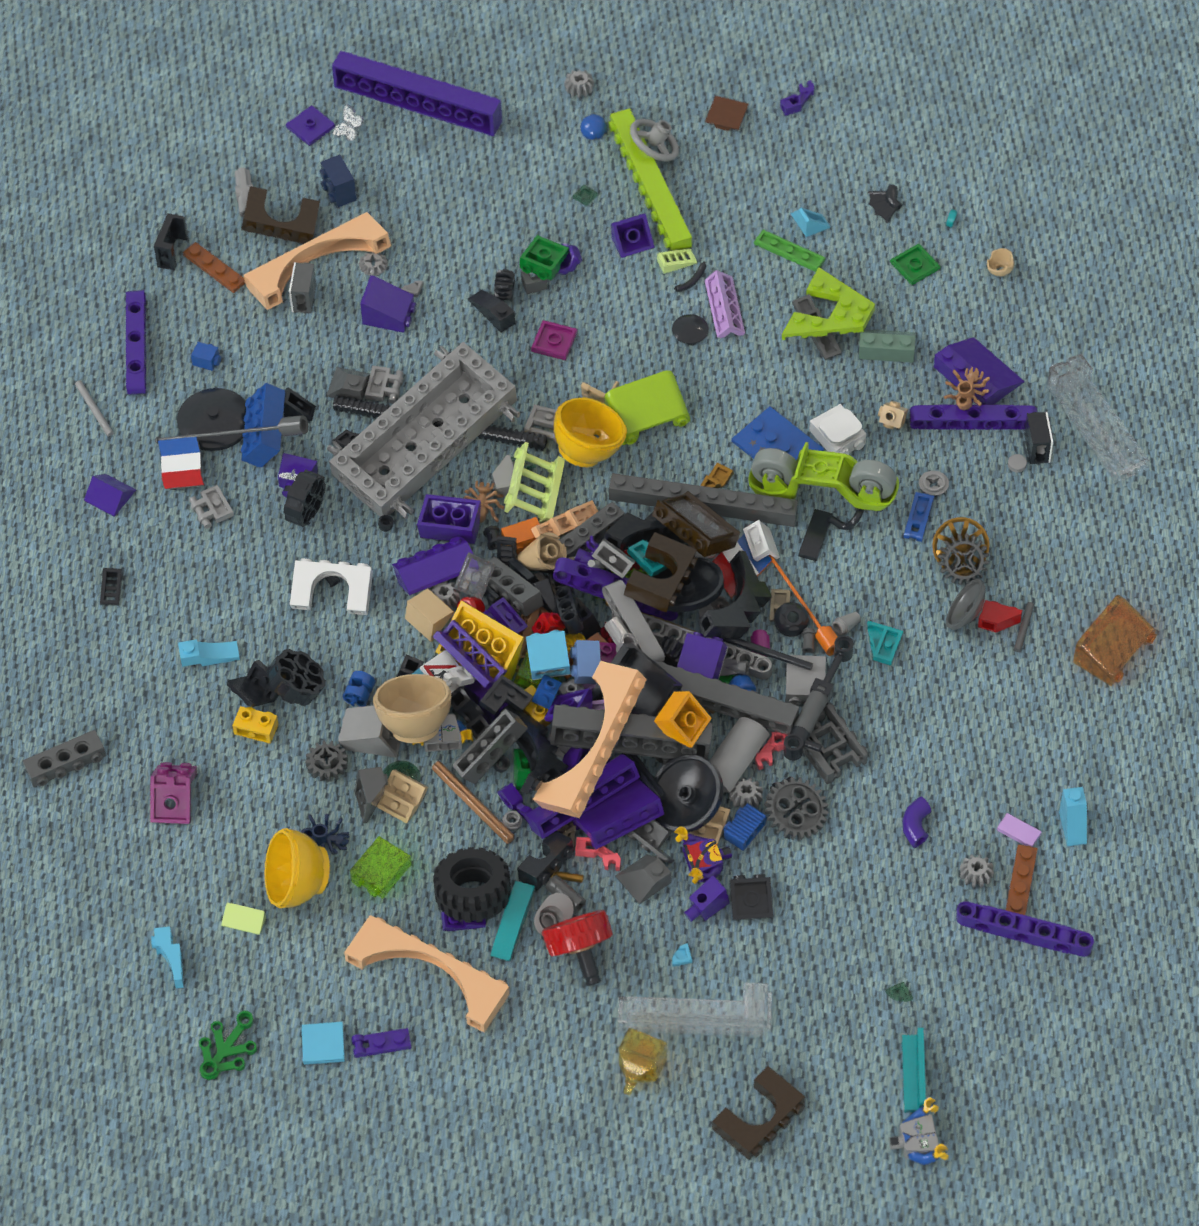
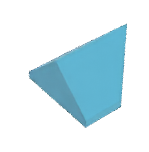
M804 208L790 213L806 237L830 228L822 214Z

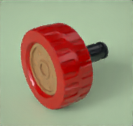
M605 910L585 913L558 922L542 930L544 942L550 956L576 953L583 978L586 980L585 984L590 986L601 982L591 948L613 935Z

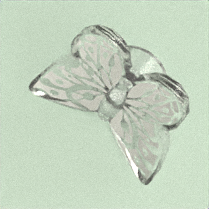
M344 104L343 123L337 125L333 129L332 134L338 137L345 136L348 141H354L357 138V130L364 123V118L361 115H356L355 110L351 106Z

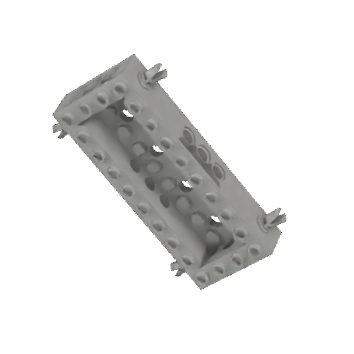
M464 342L451 353L444 349L443 346H440V351L436 349L434 355L441 360L439 364L347 446L342 448L336 441H333L334 447L331 445L327 447V450L334 455L329 461L332 475L378 516L390 515L397 510L405 519H408L407 513L412 515L414 510L404 503L502 414L507 416L512 422H515L514 416L520 417L521 413L512 407L517 401L515 385ZM463 397L470 399L467 403L460 402V399ZM436 421L443 422V425L440 427L433 426ZM409 445L416 446L414 451H408L406 448ZM382 469L390 471L387 475L380 474Z

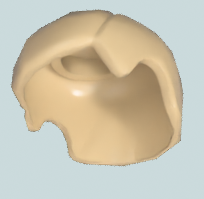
M1004 248L992 251L991 258L987 259L989 273L995 276H1006L1013 270L1015 265L1012 252Z

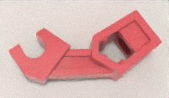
M777 731L772 732L770 739L760 752L756 754L755 763L759 770L763 769V761L768 762L769 767L773 765L772 752L774 750L778 752L783 750L784 739L788 735ZM781 738L782 742H775L777 739Z
M577 837L575 856L595 858L598 855L602 858L605 870H608L609 864L613 863L616 865L615 871H620L621 858L618 853H613L604 846L594 850L586 849L587 846L592 847L590 838Z

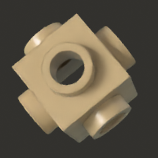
M895 401L887 402L879 409V422L883 423V426L886 428L894 429L896 427L900 429L904 426L909 409L901 407V404Z

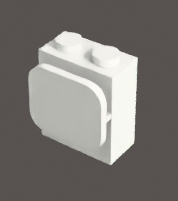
M841 404L810 420L809 431L827 452L849 455L851 451L855 449L860 450L866 444V433L862 429L861 422L850 410L844 409Z

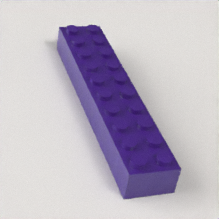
M341 50L332 64L334 87L493 137L502 123L501 100L496 97H490Z

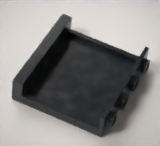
M623 643L611 664L636 669L647 679L630 714H646L657 717L673 692H680L683 687L679 681L633 643ZM598 683L592 690V701L604 700Z

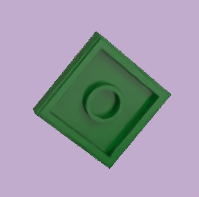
M919 243L890 259V263L911 285L941 269V266Z

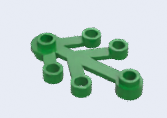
M249 1011L238 1013L236 1017L238 1024L225 1042L222 1034L224 1031L223 1024L220 1021H214L211 1024L217 1053L213 1059L210 1052L212 1047L211 1040L208 1037H203L199 1040V1046L204 1058V1062L200 1066V1074L204 1079L213 1080L222 1071L231 1069L241 1071L245 1068L243 1058L236 1057L233 1061L221 1063L224 1057L241 1053L253 1055L257 1052V1046L254 1041H247L245 1044L233 1046L244 1029L250 1028L254 1023L253 1016ZM245 1019L249 1020V1022L246 1024L242 1023V1021ZM215 1026H221L219 1030H214ZM204 1042H209L208 1046L206 1047L202 1046V1044ZM250 1045L254 1046V1049L248 1050L247 1048ZM237 1062H242L241 1066H235ZM208 1068L214 1069L211 1073L206 1072Z

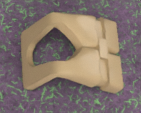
M618 381L615 382L612 389L619 387ZM582 382V397L591 398L604 404L605 393Z

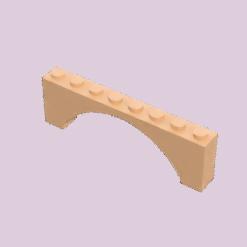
M366 212L244 274L246 287L269 310L283 303L282 293L288 280L292 277L294 262L308 263L318 257L341 251L357 250L378 254L391 247L389 235Z
M600 661L592 678L600 685L604 697L605 714L602 729L589 753L574 768L554 780L546 783L542 782L533 798L542 808L576 818L581 817L647 680L636 669Z
M370 915L344 952L345 961L362 970L366 965L391 958H415L440 967L456 981L464 994L469 1011L466 1015L467 1024L484 1033L510 995L509 986L504 981L490 977L485 971L474 969L469 963L455 959L450 953L439 951L437 947L422 942L415 935L410 936L404 933L401 928L387 924L380 917L375 918Z

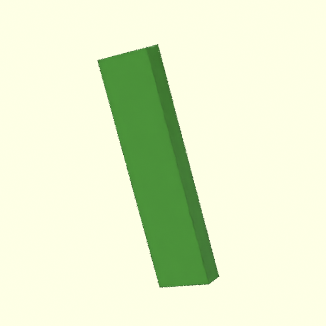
M762 230L754 241L755 245L814 272L826 260V257L766 230Z

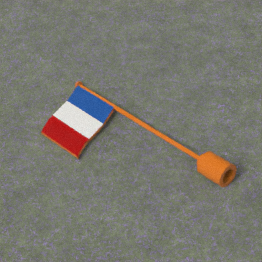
M745 533L737 541L735 548L723 551L712 561L722 570L724 589L731 600L735 595L736 585L730 561L739 551H746L757 577L773 562L818 627L815 635L816 640L828 656L834 655V643L838 636L832 627L819 624L774 557L769 554L759 561L753 559Z

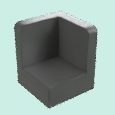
M521 271V282L526 294L547 289V279L541 280L538 276L531 277L530 274Z

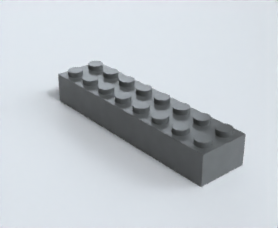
M565 704L555 705L550 745L591 750L602 729L605 709L595 710L587 707H570ZM630 714L612 750L615 753L674 759L683 755H697L708 760L712 723H708L693 747L689 748L665 735L654 722L656 717L646 714Z

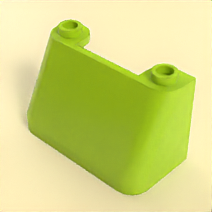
M670 370L613 388L604 396V404L612 408L621 417L624 425H626L627 434L622 445L634 444L639 437V432L672 421L674 426L683 427L690 422L687 407L675 376Z

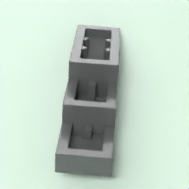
M809 294L792 301L797 313L823 318L819 308L815 307ZM832 332L828 333V336H810L824 360L842 353Z

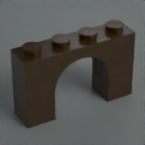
M253 186L249 187L241 230L301 244L313 240L320 201L302 198L299 215L292 221L280 222L271 218L265 210L267 190Z
M654 532L648 543L645 558L666 566L673 573V576L666 579H657L633 570L627 581L624 595L667 612L670 606H674L677 600L676 594L681 593L684 587L683 581L687 582L691 573L690 568L694 569L698 558L695 557L697 549Z
M769 1066L754 1079V1088L773 1104L776 1111L768 1122L761 1125L745 1123L727 1107L712 1120V1130L748 1160L753 1156H759L763 1151V1146L767 1142H773L777 1132L781 1128L785 1129L790 1124L791 1118L795 1114L799 1115L805 1108V1096Z

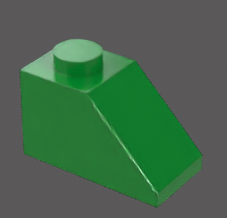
M514 749L513 779L515 788L521 791L530 773V766L524 752L521 749Z

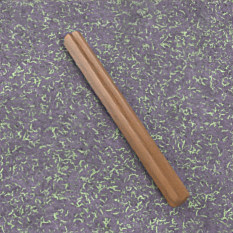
M440 761L432 765V770L506 844L511 843L515 839L514 834Z

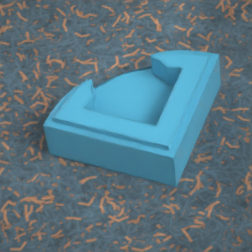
M688 943L681 945L674 953L672 967L692 963Z

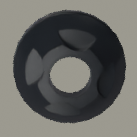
M795 602L784 603L776 610L774 615L775 627L784 636L794 637L802 634L809 623L806 609ZM790 612H795L798 615L797 622L792 623L788 620L787 616Z

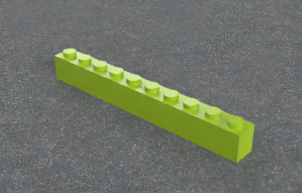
M630 108L611 113L610 122H608L609 130L615 133V142L617 145L620 144L621 155L626 157L627 167L633 171V180L639 184L640 195L646 198L645 205L647 209L652 211L651 217L653 222L657 221L658 223L657 229L659 234L664 236L665 247L669 248L670 251L691 248L692 236L654 158L640 150L630 135V126L635 121ZM640 138L643 141V143L647 145L645 139Z

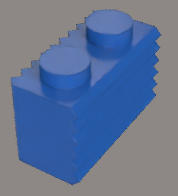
M747 803L743 808L740 807L737 810L734 820L732 822L728 821L724 826V839L744 851L766 825L767 815Z

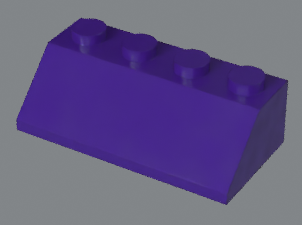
M454 537L449 540L450 542L436 544L430 550L419 551L412 557L399 559L397 563L392 564L399 585L409 595H412L480 568L468 542L463 537Z

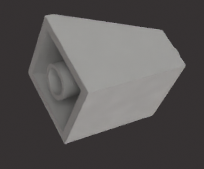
M374 705L346 708L341 732L338 737V742L346 751L397 758L401 741L397 740L392 732L380 722Z

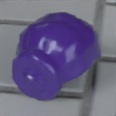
M563 243L561 245L568 247L569 253L560 264V270L557 274L566 275L569 272L575 271L578 264L582 262L580 250L576 246Z

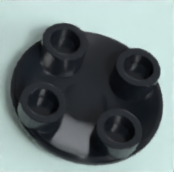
M693 314L677 318L672 326L674 337L678 341L691 346L705 339L709 330L707 322L702 317Z

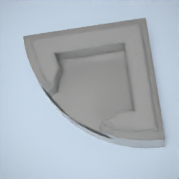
M414 281V283L403 286L402 289L418 298L424 282Z

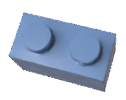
M576 640L574 646L570 648V658L573 659L571 676L574 677V684H597L592 677L601 661L600 642Z

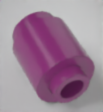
M759 629L752 632L750 637L752 643L771 649L770 638L765 630ZM751 651V652H753V653H756V654H759V655L768 657V656H766V655H763V654H760V653Z

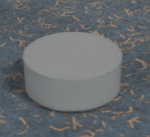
M1014 454L1009 457L1008 468L1011 471L1018 473L1026 469L1027 460L1023 455Z

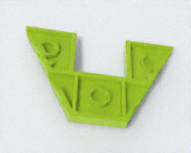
M818 267L806 289V295L809 294L813 297L837 301V304L829 319L794 312L782 333V340L793 336H801V338L828 336V333L840 332V334L864 332L875 311V303Z

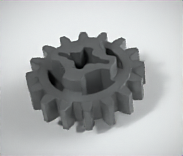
M323 741L322 745L315 743V749L309 748L310 753L306 754L305 764L308 773H312L314 779L319 776L320 781L327 778L329 782L331 777L338 779V773L344 774V769L348 767V756L346 755L345 748L341 749L339 743L334 746L333 741L329 744Z

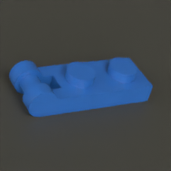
M915 493L904 538H914L919 542L923 541L934 501L933 495ZM912 527H913V528H918L919 531H918V532H917V531H913V530H912Z

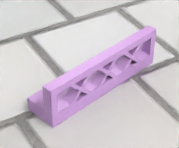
M716 270L705 279V285L717 337L724 338L730 332L739 336L744 335L745 330L733 278Z

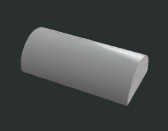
M741 717L737 720L709 760L718 769L722 777L723 792H731L770 735L761 724L750 718Z

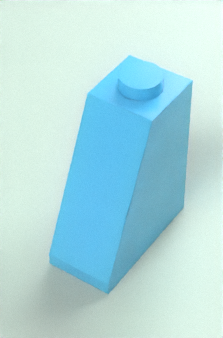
M1083 787L1063 789L1059 814L1067 846L1087 844V802Z

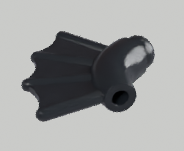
M893 184L889 185L886 191H868L870 196L868 204L874 208L875 215L881 216L886 223L889 222L894 212L902 207V203L897 200L898 188Z

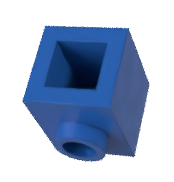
M197 342L191 354L192 365L213 371L215 366H218L221 361L218 347L212 344Z
M544 674L532 702L549 709L562 683Z

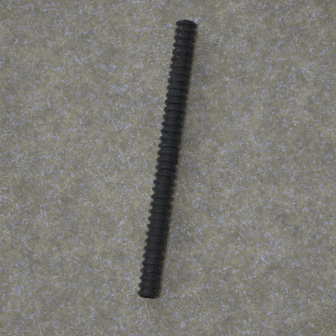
M338 394L334 397L333 401L334 411L339 410L340 412L345 411V413H356V415H367V417L370 418L372 416L374 419L390 407L389 404L385 406L384 403L379 404L378 402L373 403V401H362V399H351V397H340ZM436 421L433 426L440 427L443 425V422ZM496 425L488 426L477 436L479 439L501 441L503 444L505 442L508 445L512 443L513 446L518 444V447L527 442L530 449L535 448V450L540 449L541 451H544L547 445L546 435L541 436L539 433L535 435L534 432L530 434L529 431L524 433V430L519 432L518 429L514 431L512 428L496 427Z

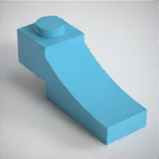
M196 639L178 643L182 667L196 664L207 666L240 660L237 641L206 643L198 642Z
M170 927L154 928L155 936H151L152 948H156L157 955L162 954L168 962L173 973L175 987L184 988L180 943L173 944Z

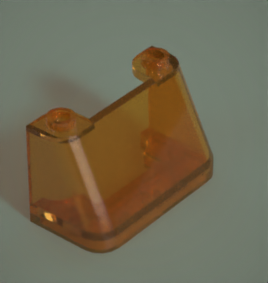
M1117 595L1077 642L1073 663L1112 687L1115 682L1119 683L1122 680L1124 665L1140 646L1153 643L1157 636L1155 634L1156 629L1125 598Z

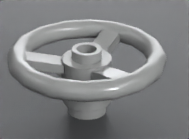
M638 119L631 124L630 135L634 143L648 156L667 162L674 160L679 154L678 143L671 134L670 130L672 128L668 122L664 120L654 122L648 119ZM639 126L652 128L650 132L637 130ZM640 138L648 139L652 146H658L661 154L650 149ZM666 139L672 147L670 154L664 144Z

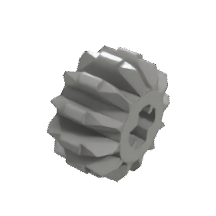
M579 69L577 72L572 70L571 74H567L564 85L567 94L571 93L572 97L578 95L580 99L582 94L587 97L588 93H592L594 81L592 75L587 73V70L581 72Z
M448 581L431 587V591L450 608L451 606L457 608V602L460 601V591L458 587H455L454 582L448 584Z
M742 777L741 782L737 781L730 792V800L733 801L734 807L740 805L743 808L748 803L757 808L759 802L763 799L762 787H759L758 781L752 782L751 777L748 781Z
M971 854L969 859L964 858L963 864L960 865V877L965 879V885L971 882L973 888L976 884L982 888L984 883H990V878L993 877L994 872L993 864L988 863V857L982 859L981 854L977 857Z

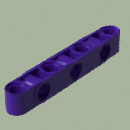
M145 290L126 291L127 395L146 394Z
M915 405L909 410L910 427L912 429L992 430V428L993 430H1025L1027 413L1038 412L1037 408L1031 405H972L968 410H961L957 405Z
M565 557L556 560L553 573L555 581L605 599L602 592L604 586L618 580H622L626 585L628 578L623 577L622 579L614 573L589 567L588 564ZM634 600L639 610L645 614L668 621H673L678 617V612H663Z
M968 901L961 902L957 906L956 920L962 926L1020 942L1022 940L1024 943L1058 952L1062 950V953H1070L1082 957L1090 955L1093 949L1094 938L1091 934L1084 931Z

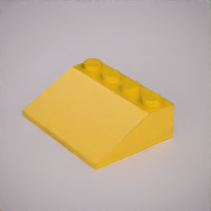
M461 601L452 620L459 623L507 670L504 676L511 680L517 667L524 637ZM454 627L448 635L452 639H459L458 630ZM463 641V649L466 652H472V646L469 641ZM439 643L435 652L440 654L446 649ZM482 653L476 654V662L479 665L485 664V657ZM495 666L489 667V674L494 679L500 671Z

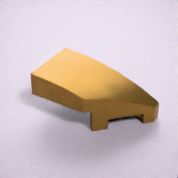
M716 463L710 475H706L700 486L724 487L734 472Z

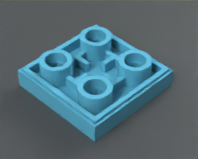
M343 1022L302 1025L303 1065L345 1062Z

